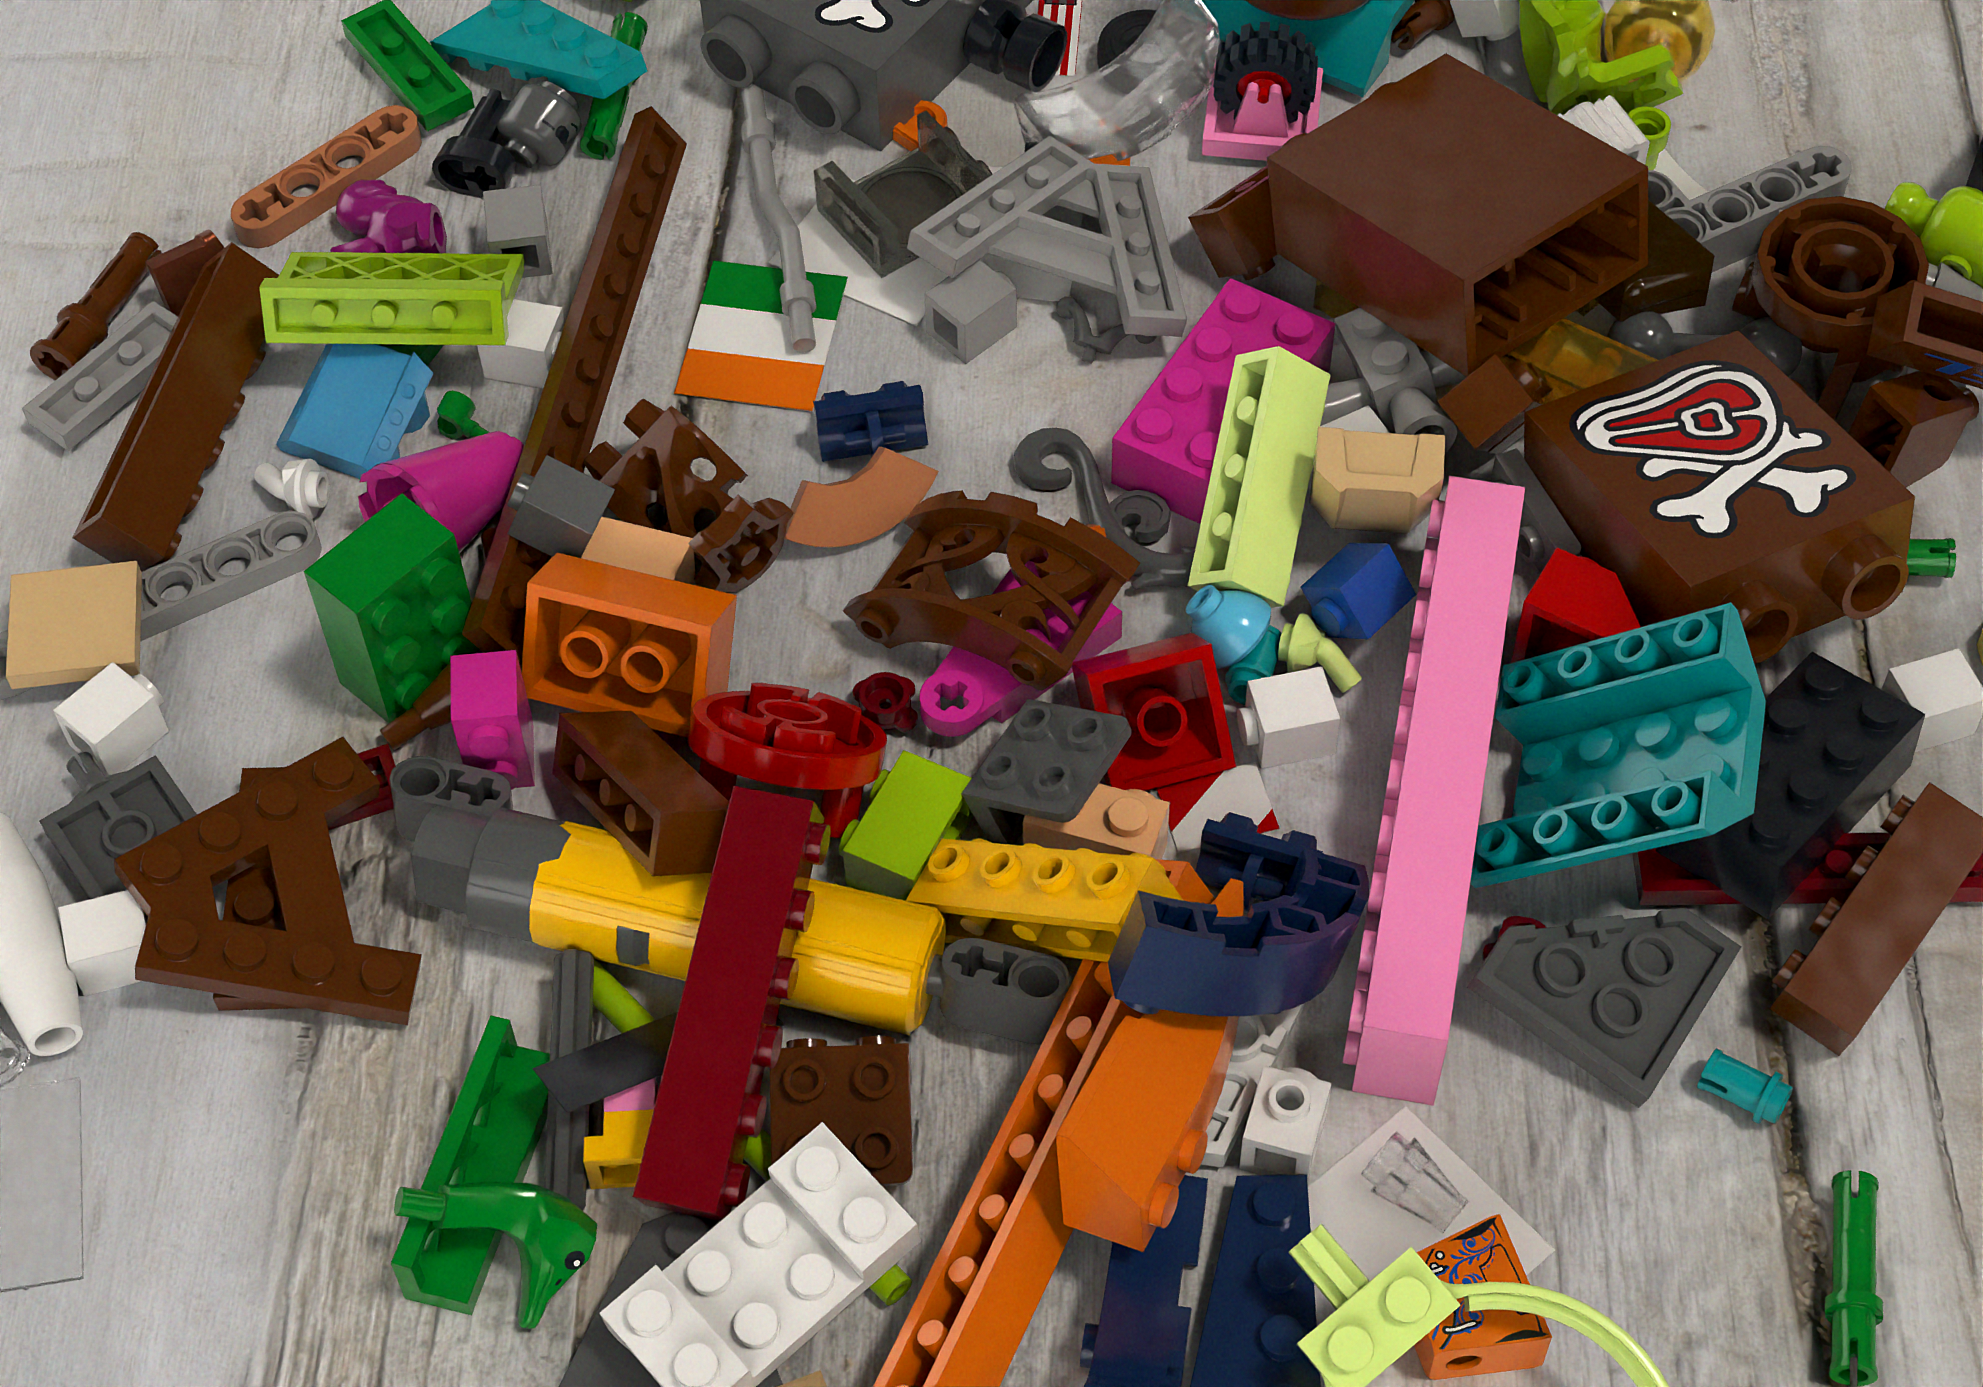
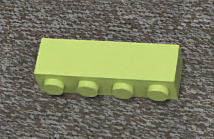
M1280 346L1239 354L1235 357L1188 581V587L1197 591L1207 585H1213L1218 591L1237 589L1250 592L1266 601L1271 608L1284 606L1298 534L1302 524V514L1310 474L1314 464L1318 427L1321 425L1325 410V400L1330 380L1329 373Z

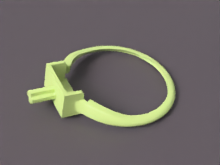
M1323 1224L1319 1225L1288 1252L1336 1309L1335 1312L1296 1344L1319 1371L1325 1387L1367 1386L1461 1306L1457 1299L1464 1297L1465 1312L1489 1309L1513 1310L1532 1313L1562 1323L1590 1338L1608 1352L1626 1371L1637 1387H1669L1661 1371L1646 1351L1625 1330L1586 1303L1563 1293L1540 1286L1515 1282L1449 1284L1438 1279L1412 1247L1374 1279L1369 1281Z

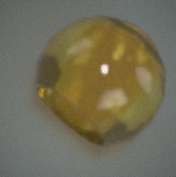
M1616 0L1605 18L1604 46L1610 61L1661 44L1673 56L1674 67L1671 68V71L1681 83L1698 71L1713 48L1715 35L1714 16L1708 0Z

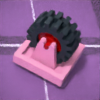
M1260 22L1259 31H1254L1251 23L1241 26L1240 35L1233 30L1227 34L1226 43L1221 41L1217 57L1212 59L1202 142L1203 156L1267 161L1269 155L1278 151L1292 137L1309 133L1318 128L1323 68H1318V56H1315L1316 48L1313 43L1305 44L1306 35L1298 30L1291 37L1289 36L1290 26L1280 23L1278 31L1270 30V22Z

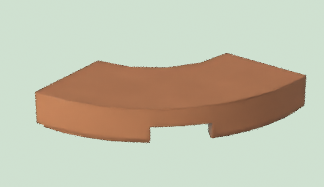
M879 446L867 466L847 480L828 484L802 480L790 508L794 514L787 523L784 539L814 547H841L875 538L896 526L912 512L914 507L923 500L939 471Z

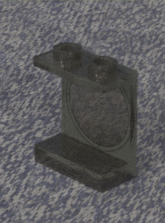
M927 111L917 115L919 147L861 179L853 182L833 161L813 171L817 210L881 278L919 258L918 255L907 249L910 231L993 175L989 167L982 160H975L961 146L958 137L952 129L947 126L942 127Z

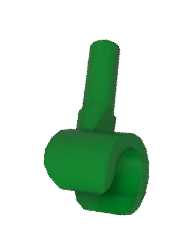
M453 390L445 393L437 407L439 415L437 425L442 435L447 438L457 439L462 434L468 438H473L490 432L479 426V423L471 420L476 407L469 397Z

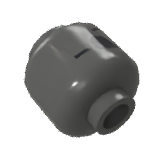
M542 81L540 85H524L517 92L497 124L501 137L507 143L504 148L510 152L515 162L527 168H532L535 163L547 166L556 165L563 158L582 128L580 116L576 112L579 108L578 103L568 92L551 82Z

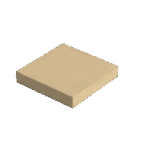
M137 561L11 575L6 679L11 689L89 681L112 662L129 676L140 674L142 572Z

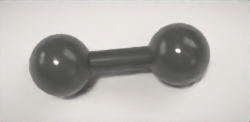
M1641 312L1629 317L1625 321L1619 322L1616 319L1609 329L1606 346L1613 364L1622 372L1627 373L1722 335L1673 333L1668 321L1660 314ZM1770 316L1754 319L1740 330L1787 377L1796 370L1802 357V341L1800 338L1777 326Z

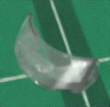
M1161 0L1155 15L1146 29L1126 51L1096 72L1069 84L1039 92L1021 93L1013 100L1024 143L1034 147L1048 136H1052L1087 159L1112 154L1117 161H1121L1153 147L1170 136L1176 127L1194 114L1204 101L1214 81L1220 33L1217 21L1203 1Z

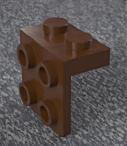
M890 1036L860 1037L855 1039V1045L827 1046L826 1040L816 1038L787 1041L786 1048H781L775 1067L773 1069L770 1068L771 1165L823 1122L882 1186L904 1185L909 1182L913 1175L910 1086L912 1085V1070L909 1043L896 1044V1038Z

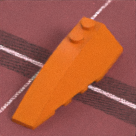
M1231 878L1211 903L1216 904L1218 910L1216 917L1244 916L1243 881ZM1162 1009L1156 1014L1144 1013L1140 1019L1129 1015L1125 1016L1113 1033L1055 1134L1064 1225L1144 1252L1157 1226L1164 1229L1169 1225L1178 1203V1186L1186 1172L1196 1173L1204 1158L1208 1141L1206 1130L1223 1089L1236 1039L1239 1016H1207Z

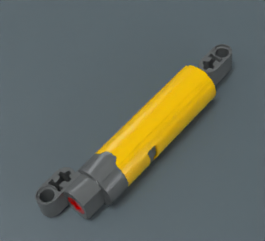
M428 756L407 758L398 763L392 770L390 787L397 831L404 839L414 842L411 851V862L417 902L465 913L469 926L474 929L536 943L539 946L563 952L567 949H577L578 951L591 953L596 960L686 981L712 873L652 876L608 830L569 821L562 822L513 810L509 781L503 775L490 770ZM810 878L807 890L813 891L815 894L813 915L807 932L797 931L792 952V958H797L799 961L797 983L791 999H781L780 1004L910 1035L912 1031L923 1023L934 995L940 997L941 1012L951 1024L1026 1044H1042L1069 989L1070 974L1067 967L1059 959L1048 954L980 938L957 940L944 951L946 926L945 920L938 908Z

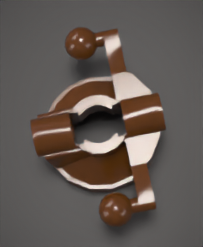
M1843 196L1807 199L1782 210L1764 229L1756 259L1749 265L1743 276L1733 302L1732 311L1752 319L1770 316L1777 326L1800 338L1802 346L1826 354L1838 353L1818 403L1815 402L1836 421L1853 383L1866 381L1887 370L1901 374L1905 367L1903 365L1867 355L1878 296L1914 281L1926 284L1929 263L1920 238L1900 217L1872 202ZM1790 378L1803 392H1805L1803 386L1800 383Z

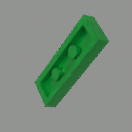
M382 0L341 20L345 37L404 106L414 112L418 122L427 132L475 108L471 90L391 0Z

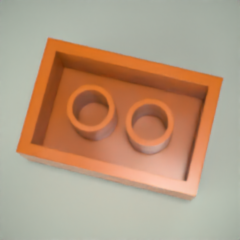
M556 553L527 582L522 677L527 698L581 712L632 711L651 729L688 738L694 704L708 695L728 692L737 595Z

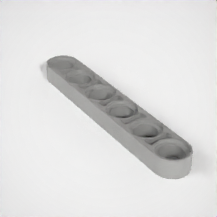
M297 511L277 513L142 571L140 642L310 567L320 557L322 549L314 521L307 514ZM301 533L307 536L304 544L297 549L287 551L275 547L277 541L286 534ZM243 557L250 560L246 570L239 574L231 576L218 572L219 567L228 559ZM187 582L193 585L189 594L182 599L169 601L161 598L163 590L173 583ZM8 630L0 633V659L7 658ZM6 675L0 677V700L15 697L35 687L11 689Z

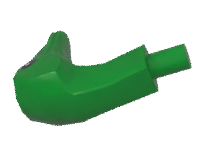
M481 1182L440 1185L438 1192L401 1186L395 1198L394 1213L396 1216L433 1221L432 1225L436 1229H491L503 1232L515 1241L521 1260V1300L518 1311V1323L521 1328L535 1329L550 1300L567 1280L589 1260L596 1242L597 1223L567 1197L531 1183Z

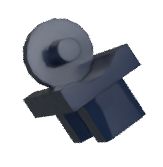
M904 381L882 384L881 388L876 392L850 395L841 390L824 393L821 400L813 401L822 462L869 454L872 458L879 446L894 451L928 445L924 416V398L920 385L907 386Z
M1229 812L1220 822L1207 819L1202 830L1201 848L1195 871L1204 884L1223 889L1231 878L1243 881L1244 912L1248 913L1255 899L1270 901L1283 895L1303 848L1320 853L1323 852L1317 850L1315 836L1292 830L1289 833L1283 834L1281 839L1257 833L1258 826L1254 824L1251 818Z

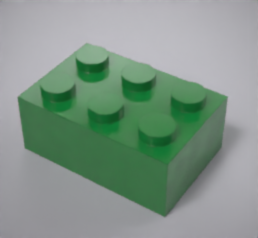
M402 493L304 571L339 683L388 723L414 707L413 702L450 662V656L476 654L480 650L462 635L472 601L455 534Z

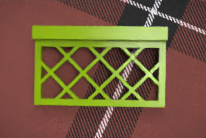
M291 252L278 278H264L259 287L266 343L505 346L509 337L507 316L525 271L523 254Z

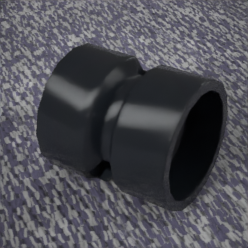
M985 0L973 16L966 32L964 56L968 62L994 74L1003 72L1006 80L1032 92H1039L1050 83L1060 67L1067 45V31L1063 25L1041 15L1033 13L1028 16L1025 8L1008 0Z

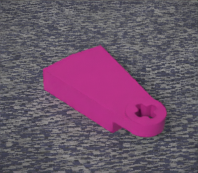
M1028 561L1025 566L1039 577L1034 562ZM1011 568L992 594L1021 587L1015 579ZM1086 591L1066 602L1079 617L1092 594ZM1112 603L1110 604L1073 662L1095 657L1122 637L1123 612ZM1045 609L1042 611L1050 628L1051 641L1049 642L1040 630L1028 629L1026 631L1057 650L1070 628L1051 610ZM953 647L935 673L921 687L919 695L921 718L931 731L947 737L965 735L990 717H993L1002 724L1016 714L1027 699H1037L1073 673L1072 667L1066 676L1043 691H1038L1032 686L1016 680L1008 670L969 651ZM958 696L963 697V709L953 705L945 711L941 709V697L950 701Z

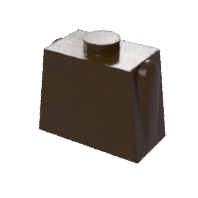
M1648 199V266L1601 294L1595 300L1619 322L1625 321L1629 317L1641 312L1664 314L1705 306L1715 255Z

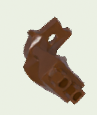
M641 399L627 413L623 422L639 440L623 456L605 441L598 444L583 461L594 479L615 489L607 507L623 522L693 538L688 544L694 550V555L702 562L701 570L694 578L696 586L721 592H737L748 587L766 572L779 555L784 544L787 523L794 512L783 502L772 498L751 503L740 495H737L734 499L727 494L728 490L736 483H742L748 475L714 441L672 405L664 411L649 401ZM698 458L709 460L716 467L714 478L712 480H704L693 474L691 469L693 460ZM656 503L667 509L668 520L662 527L654 526L648 519V509ZM701 509L712 510L716 514L717 519L706 529L697 533L694 527V516Z

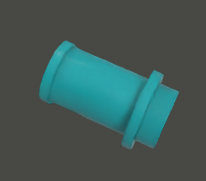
M1269 625L1258 645L1241 661L1231 665L1226 672L1225 682L1228 687V694L1234 701L1242 705L1246 703L1248 681L1273 675L1278 661L1279 642L1282 634L1275 627Z
M1716 1048L1701 1074L1697 1088L1711 1092L1753 1113L1752 1121L1758 1124L1763 1119L1776 1124L1793 1090L1792 1086L1782 1082L1783 1074L1775 1072L1771 1077L1724 1054V1051Z

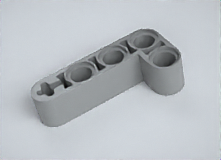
M1816 146L1691 200L1666 175L1654 170H1648V199L1715 255L1712 272H1715L1758 253L1763 231L1779 214V210H1785L1807 199L1844 197L1852 165L1848 156L1839 149L1830 146Z

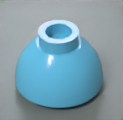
M1213 585L1201 588L1186 606V613L1192 618L1191 633L1212 644L1216 669L1228 668L1245 658L1261 641L1271 619L1270 605L1259 596L1237 589L1218 591Z

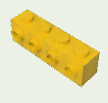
M941 838L905 901L938 908L945 920V943L952 944L964 938H980L1053 956L1108 962L1138 890L1162 897L1183 899L1166 876L1164 867L1154 858L1145 854L1119 855L1097 853L1086 848L1064 850L1043 848L1032 843H1026L1021 846L991 843L984 839L966 841Z

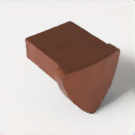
M210 229L195 235L194 239L145 261L165 308L177 317L203 264L224 248L223 244Z

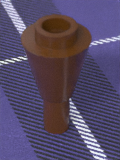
M451 662L446 665L413 702V708L380 729V732L393 750H396L427 728L432 730L451 723Z

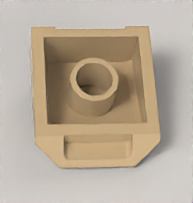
M1318 427L1310 489V504L1332 529L1408 534L1430 515L1432 501L1439 500L1444 480L1445 435H1409Z

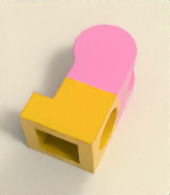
M656 1077L600 1100L604 1112L603 1136L584 1137L583 1163L591 1189L635 1187L659 1091Z

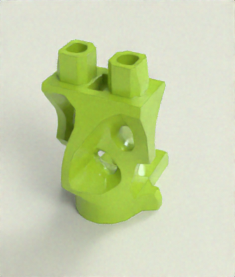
M1519 0V25L1527 73L1536 96L1541 102L1548 103L1550 112L1556 115L1559 113L1565 115L1569 109L1571 110L1582 102H1592L1594 104L1599 98L1604 101L1608 95H1611L1628 114L1635 108L1643 106L1655 107L1683 94L1682 84L1671 71V68L1674 67L1673 56L1661 44L1607 63L1601 62V26L1606 13L1598 0ZM1640 78L1637 81L1629 83L1630 80Z

